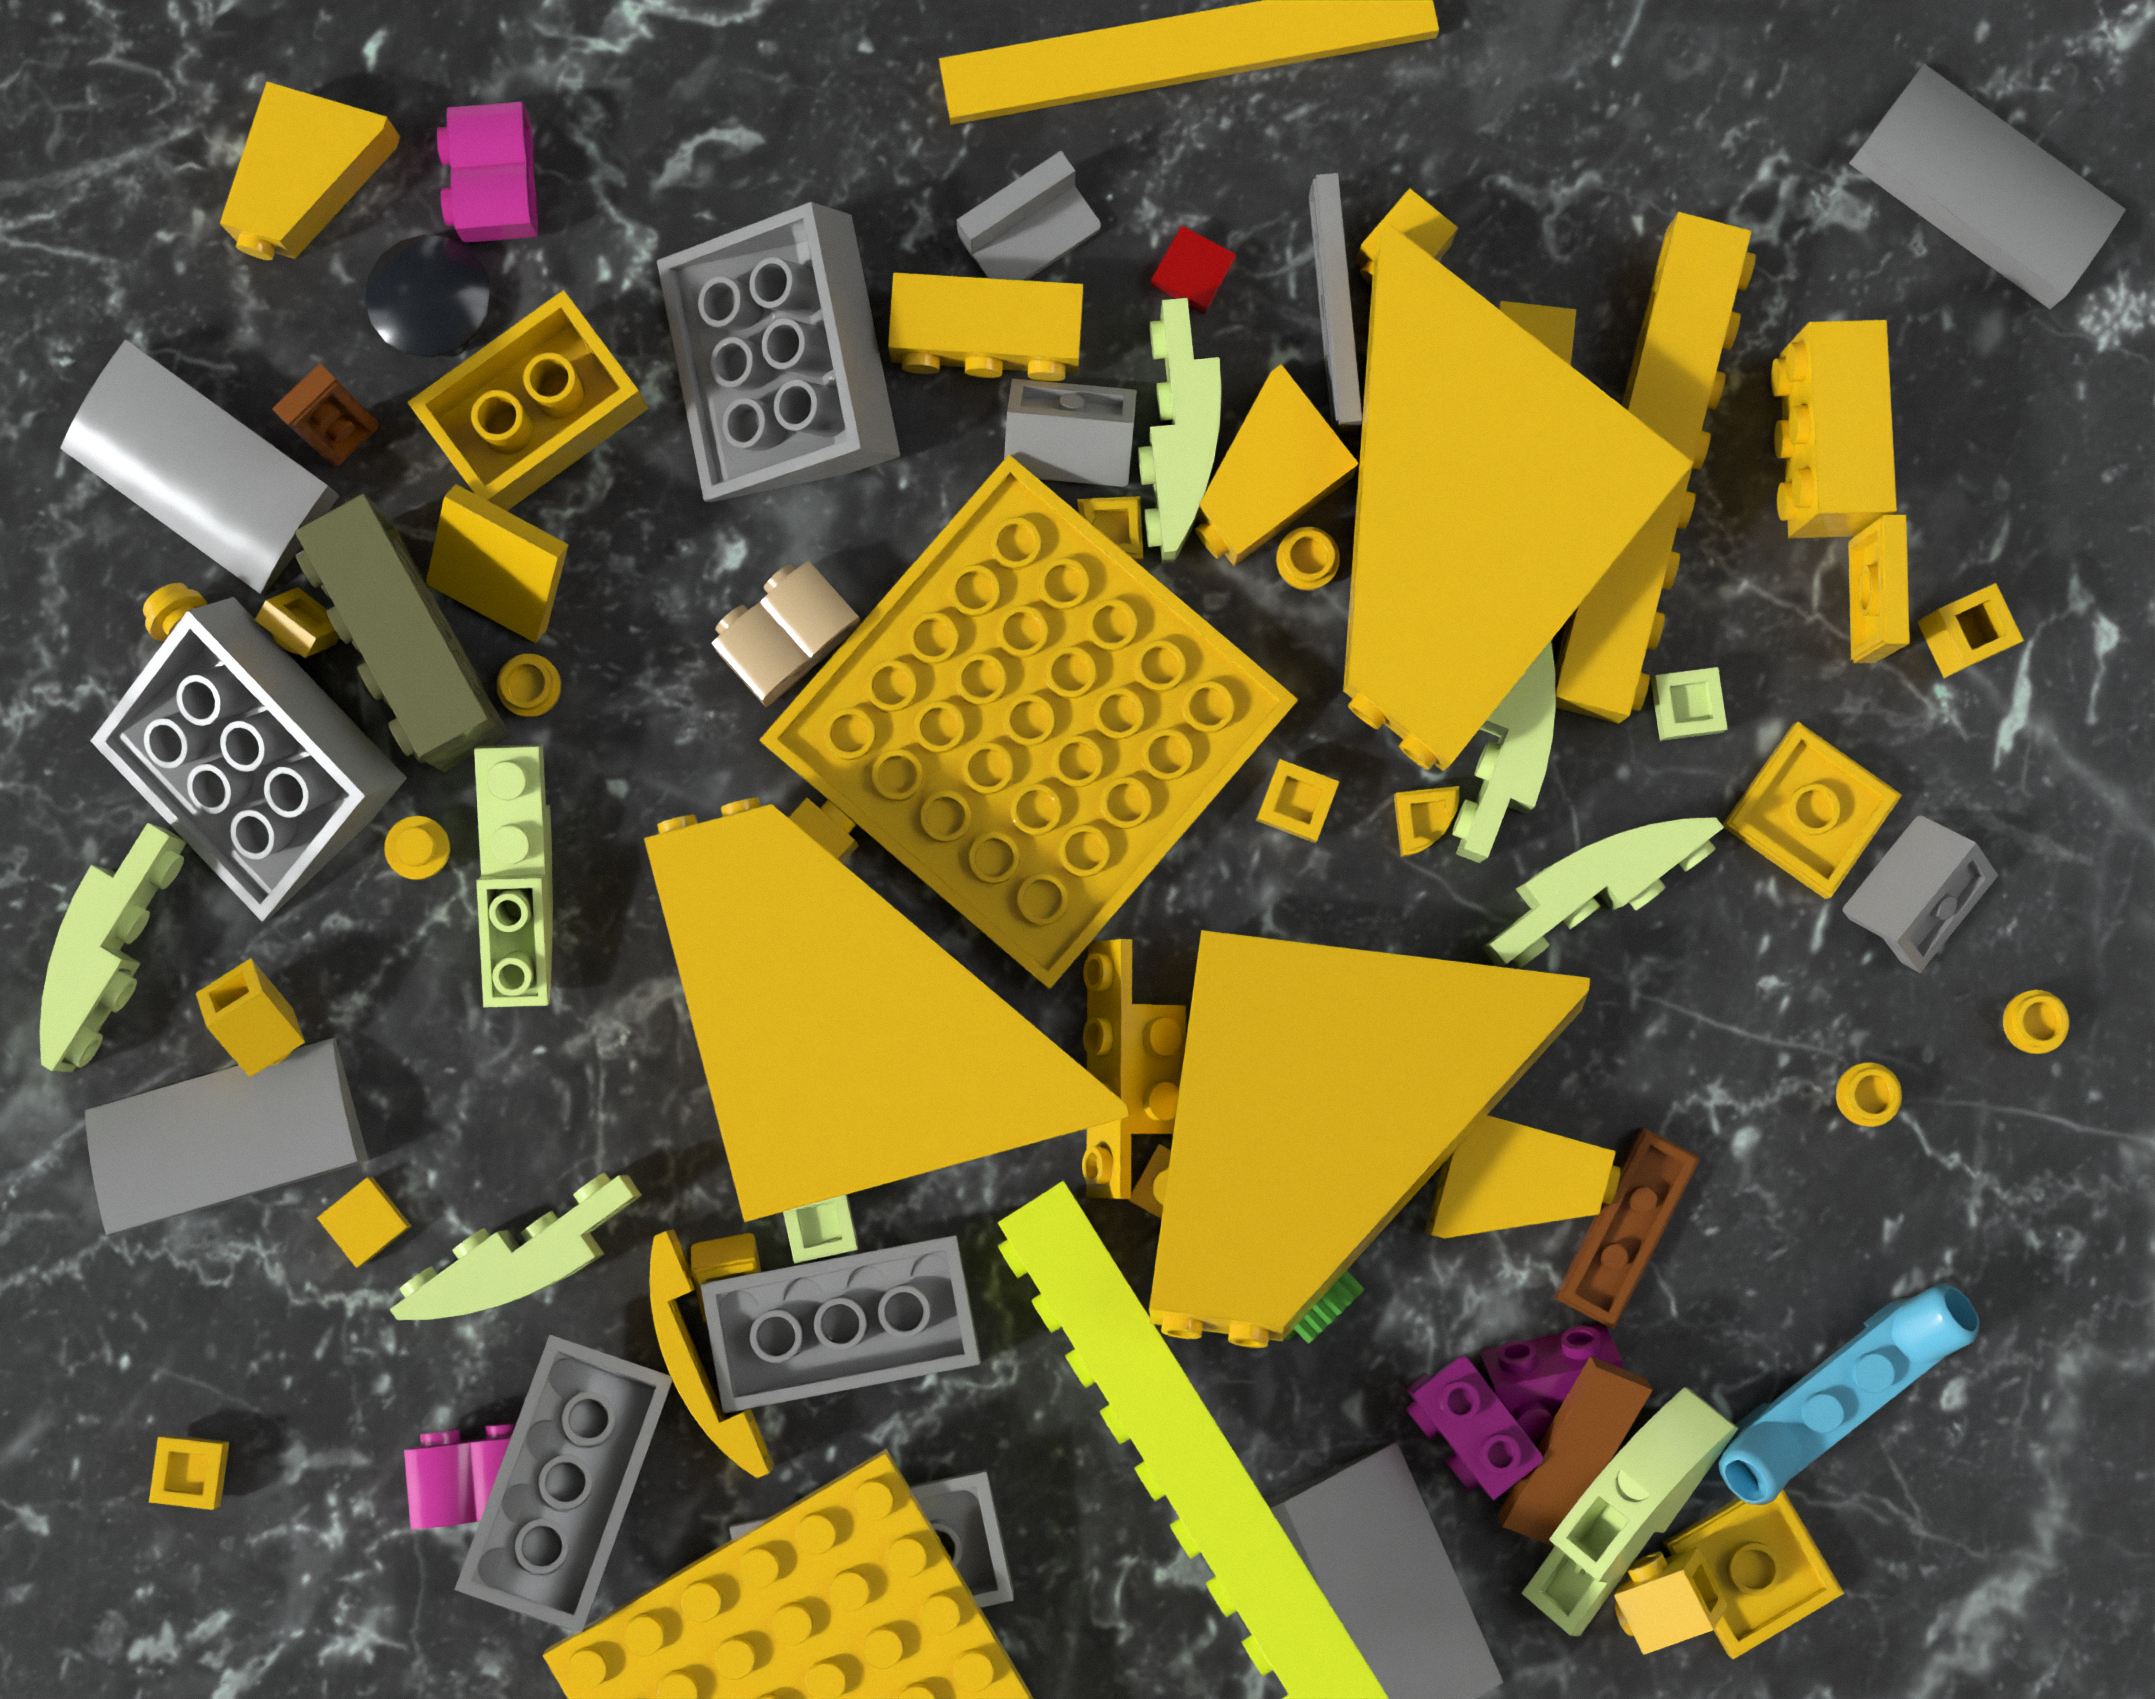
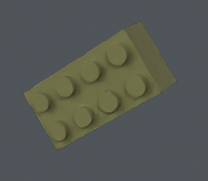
M361 494L294 531L304 548L303 551L296 554V559L315 589L321 586L328 598L332 599L335 606L326 610L327 615L345 644L352 642L356 650L365 659L366 662L357 666L358 672L372 696L376 700L382 698L387 706L393 710L396 719L388 722V725L406 756L413 754L420 764L427 762L445 773L475 756L474 748L478 746H493L511 736L389 516L366 495Z

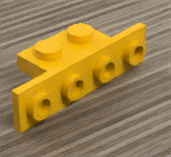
M1132 939L1094 941L1088 945V957L1083 969L1084 982L1087 987V1022L1083 1031V1043L1087 1052V1071L1126 1103L1130 1117L1087 1128V1150L1083 1156L1082 1171L1086 1180V1198L1131 1199V1134L1174 1133L1186 1046V1006L1132 1004Z

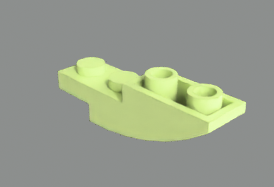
M1187 298L1162 300L1160 321H1150L1153 359L1165 358L1167 382L1157 383L1160 421L1171 420L1172 425L1150 427L1149 446L1138 447L1141 484H1153L1156 508L1145 509L1148 547L1160 546L1162 564L1175 562L1192 531L1197 518L1199 503L1206 492L1210 479L1220 426V359L1215 357L1194 360Z
M1551 641L1480 728V730L1496 735L1500 739L1498 744L1487 741L1474 776L1484 779L1476 802L1467 799L1464 801L1456 819L1452 835L1462 838L1456 852L1457 855L1478 863L1487 859L1507 807L1526 814L1536 805L1546 774L1554 729L1556 692L1555 666Z
M543 744L478 746L474 748L481 877L476 881L483 1007L546 1006L550 1003L553 893L550 805H546Z
M1716 817L1689 818L1654 823L1615 834L1576 851L1545 868L1516 888L1531 910L1489 941L1482 949L1497 967L1506 965L1513 959L1517 966L1521 968L1550 946L1543 935L1563 921L1571 929L1598 909L1600 905L1593 897L1597 893L1600 894L1611 910L1620 908L1628 902L1635 911L1666 888L1659 878L1679 863L1686 872L1711 854L1716 848L1709 839L1724 828Z
M147 823L116 873L109 869L91 865L72 898L50 957L42 996L40 1019L41 1065L52 1072L73 1073L77 1066L80 1068L85 1066L95 1055L102 1042L103 1036L98 1031L111 1011L118 1012L122 1009L136 988L137 980L133 978V975L141 963L121 952L120 949L124 943H132L143 931L150 916V912L146 910V907L158 888L165 889L173 882L184 862V857L180 853L187 842L165 828Z
M604 1172L573 1194L579 1205L558 1219L555 1213L550 1211L525 1228L520 1234L526 1243L521 1247L509 1230L498 1231L490 1236L487 1230L483 1228L452 1250L458 1260L445 1270L437 1274L431 1266L400 1287L399 1290L405 1299L392 1307L390 1311L397 1320H431L466 1315L497 1307L544 1290L577 1273L603 1256L604 1252L590 1233L637 1200L642 1194L628 1175H619L611 1181Z
M1684 1387L1618 1452L1570 1510L1549 1539L1555 1547L1522 1594L1570 1636H1580L1653 1533H1664L1739 1428L1692 1390Z

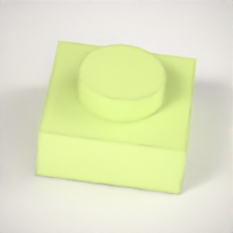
M1718 667L1661 674L1651 678L1660 741L1717 734L1728 730Z
M848 1194L783 1212L794 1264L859 1249Z

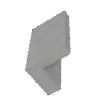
M1059 151L958 218L957 229L960 241L986 278L1027 281L1099 233L1101 223L1075 186V169L1064 153Z
M1012 378L1007 409L1004 459L1011 455L1035 477L1042 480L1118 487L1126 486L1129 481L1137 390Z
M1917 816L1845 904L1843 912L1849 920L1882 937L1901 963L1921 973L1998 877V874L1976 842L1924 816Z

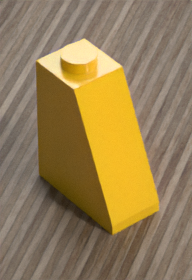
M266 81L220 224L237 241L235 247L248 255L263 260H273L274 254L277 253L296 259L397 149L400 136L386 116Z
M1282 364L1270 372L1199 503L1197 519L1201 524L1195 528L1198 537L1215 558L1218 559L1225 554L1233 566H1236L1350 480L1359 465Z
M1486 1115L1443 1163L1424 1233L1441 1238H1450L1598 1215L1602 1203L1610 1205L1617 1191L1620 1167L1612 1165L1616 1151Z

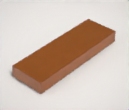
M321 363L272 408L289 427L333 467L341 465L379 428V423Z
M1640 1128L1620 1166V1179L1612 1203L1610 1205L1602 1203L1600 1213L1595 1215L1553 1298L1597 1322L1615 1329L1701 1157L1646 1128Z
M1593 1356L1589 1357L1537 1446V1449L1543 1456L1542 1463L1516 1482L1497 1514L1502 1527L1555 1547L1549 1540L1589 1486L1610 1463L1653 1389L1647 1378Z

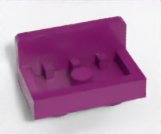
M1602 1324L1590 1327L1577 1326L1563 1333L1527 1341L1514 1340L1502 1346L1486 1349L1481 1352L1482 1364L1489 1379L1491 1389L1533 1444L1540 1443L1590 1356L1623 1369L1619 1352L1607 1327Z
M1458 1356L1432 1377L1423 1372L1404 1387L1414 1400L1412 1404L1405 1408L1429 1440L1439 1433L1454 1454L1445 1462L1468 1492H1471L1479 1485L1489 1497L1495 1500L1542 1463V1454L1467 1357Z

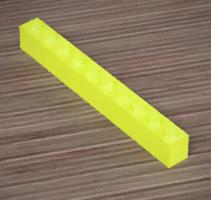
M1060 1182L999 1221L998 1224L1007 1237V1240L998 1245L1000 1252L1017 1278L1029 1273L1041 1294L1031 1301L1049 1331L1053 1333L1062 1327L1075 1349L1065 1355L1066 1359L1085 1388L1094 1383H1097L1109 1403L1108 1406L1099 1411L1120 1445L1131 1438L1144 1461L1135 1466L1134 1469L1154 1501L1156 1502L1166 1495L1178 1514L1179 1519L1169 1525L1189 1558L1192 1559L1202 1553L1215 1576L1205 1582L1216 1603L1226 1618L1238 1612L1252 1635L1241 1642L1260 1674L1264 1677L1274 1670L1288 1693L1282 1699H1389L1155 1324H1150L1148 1313L1065 1182Z

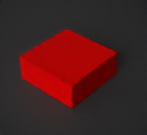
M1181 225L1152 277L1151 286L1175 299L1187 298L1188 306L1206 315L1235 263L1236 254Z

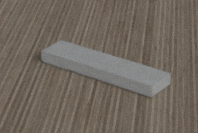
M1338 173L1319 174L1312 181L1309 193V206L1330 423L1332 430L1337 436H1349L1357 434L1362 422L1339 177Z

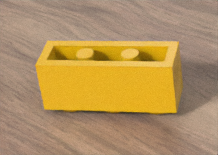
M893 273L888 344L891 362L902 363L904 371L917 374H934L939 372L940 366L965 367L966 374L981 378L1000 377L1003 370L1028 371L1027 376L1034 380L1047 382L1062 381L1065 379V373L1078 374L1083 284Z

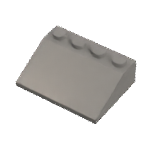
M809 202L657 260L705 502H715L841 476L901 457L851 214Z
M234 597L188 610L90 740L262 922L270 919L375 818L407 779Z
M1396 1440L1264 1499L1389 1699H1477L1504 1683Z

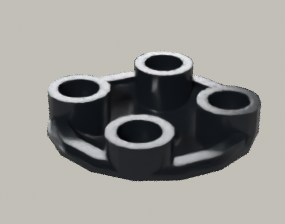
M423 234L399 241L379 257L368 276L365 303L371 324L387 344L407 355L431 358L440 355L453 357L466 350L469 340L475 337L487 317L490 288L486 270L468 248L448 237Z

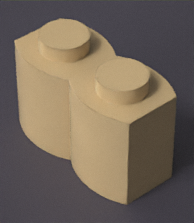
M809 560L797 569L792 563L781 568L765 584L764 590L768 594L761 602L749 610L745 605L736 607L718 623L715 629L720 634L712 642L716 652L765 707L778 700L815 665L839 648L861 624L859 616Z

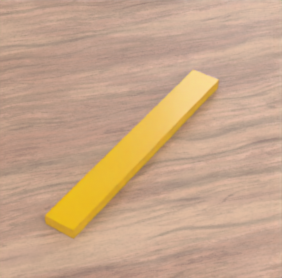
M1262 0L939 58L950 124L954 125L1437 38L1439 27L1433 0Z

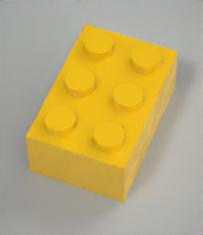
M564 290L407 402L474 494L506 511L649 409L637 387Z
M1887 320L1809 322L1779 354V358L1774 359L1771 370L1773 395L1775 397L1781 396L1782 420H1778L1775 425L1774 448L1776 457L1784 458L1785 482L1779 484L1777 493L1778 515L1780 520H1787L1788 538L1854 537L1882 515H1893L1897 512Z

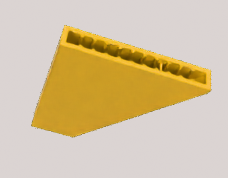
M1387 223L1380 232L1374 252L1343 692L1352 698L1348 707L1362 721L1375 729H1379L1382 724H1385L1400 736L1403 741L1399 744V748L1411 760L1426 770H1429L1435 764L1442 771H1445L1694 462L1390 223Z
M759 798L736 801L721 807L723 817L702 823H697L695 815L669 819L657 824L659 834L644 838L744 1222L1130 1117L1125 1102L774 805L760 806Z
M1201 930L1149 1307L1150 1324L1162 1325V1333L1183 1339L1201 1338L1202 1331L1229 1334L1228 1341L1230 1343L1243 1347L1264 1348L1268 1346L1269 1340L1283 1341L1582 1011L1589 992L1590 978Z

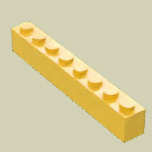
M1682 212L1676 214L1666 229L1621 406L1694 463L1566 621L1555 664V708L1619 724L1630 716L1631 709L1640 711L1643 706L1650 680L1649 674L1641 673L1646 649H1656L1665 621V614L1656 612L1662 588L1671 589L1680 562V553L1671 551L1677 528L1686 529L1695 503V493L1686 491L1692 468L1701 469L1709 448L1711 434L1702 431L1707 408L1712 410L1717 408L1725 384L1726 374L1717 371L1722 349L1730 350L1734 344L1741 319L1740 313L1732 311L1737 289L1746 290L1755 265L1756 254L1747 252L1751 230Z

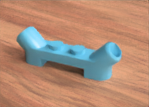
M1939 1283L1914 1297L1898 1298L1880 1309L1864 1322L1866 1328L1772 1403L1767 1404L1763 1402L1736 1424L1739 1429L1727 1444V1449L1719 1461L1720 1474L1727 1487L1739 1499L1749 1504L1765 1505L1774 1501L1791 1478L1941 1359L1975 1341L1979 1331V1318L1970 1300L1957 1288L1947 1283Z

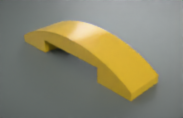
M675 1230L662 1232L654 1236L649 1281L654 1326L669 1374L690 1413L707 1436L738 1466L756 1478L762 1477L770 1473L775 1464L751 1408L738 1411L727 1417L725 1413L723 1414L720 1401L676 1300L677 1297L696 1290L691 1267Z

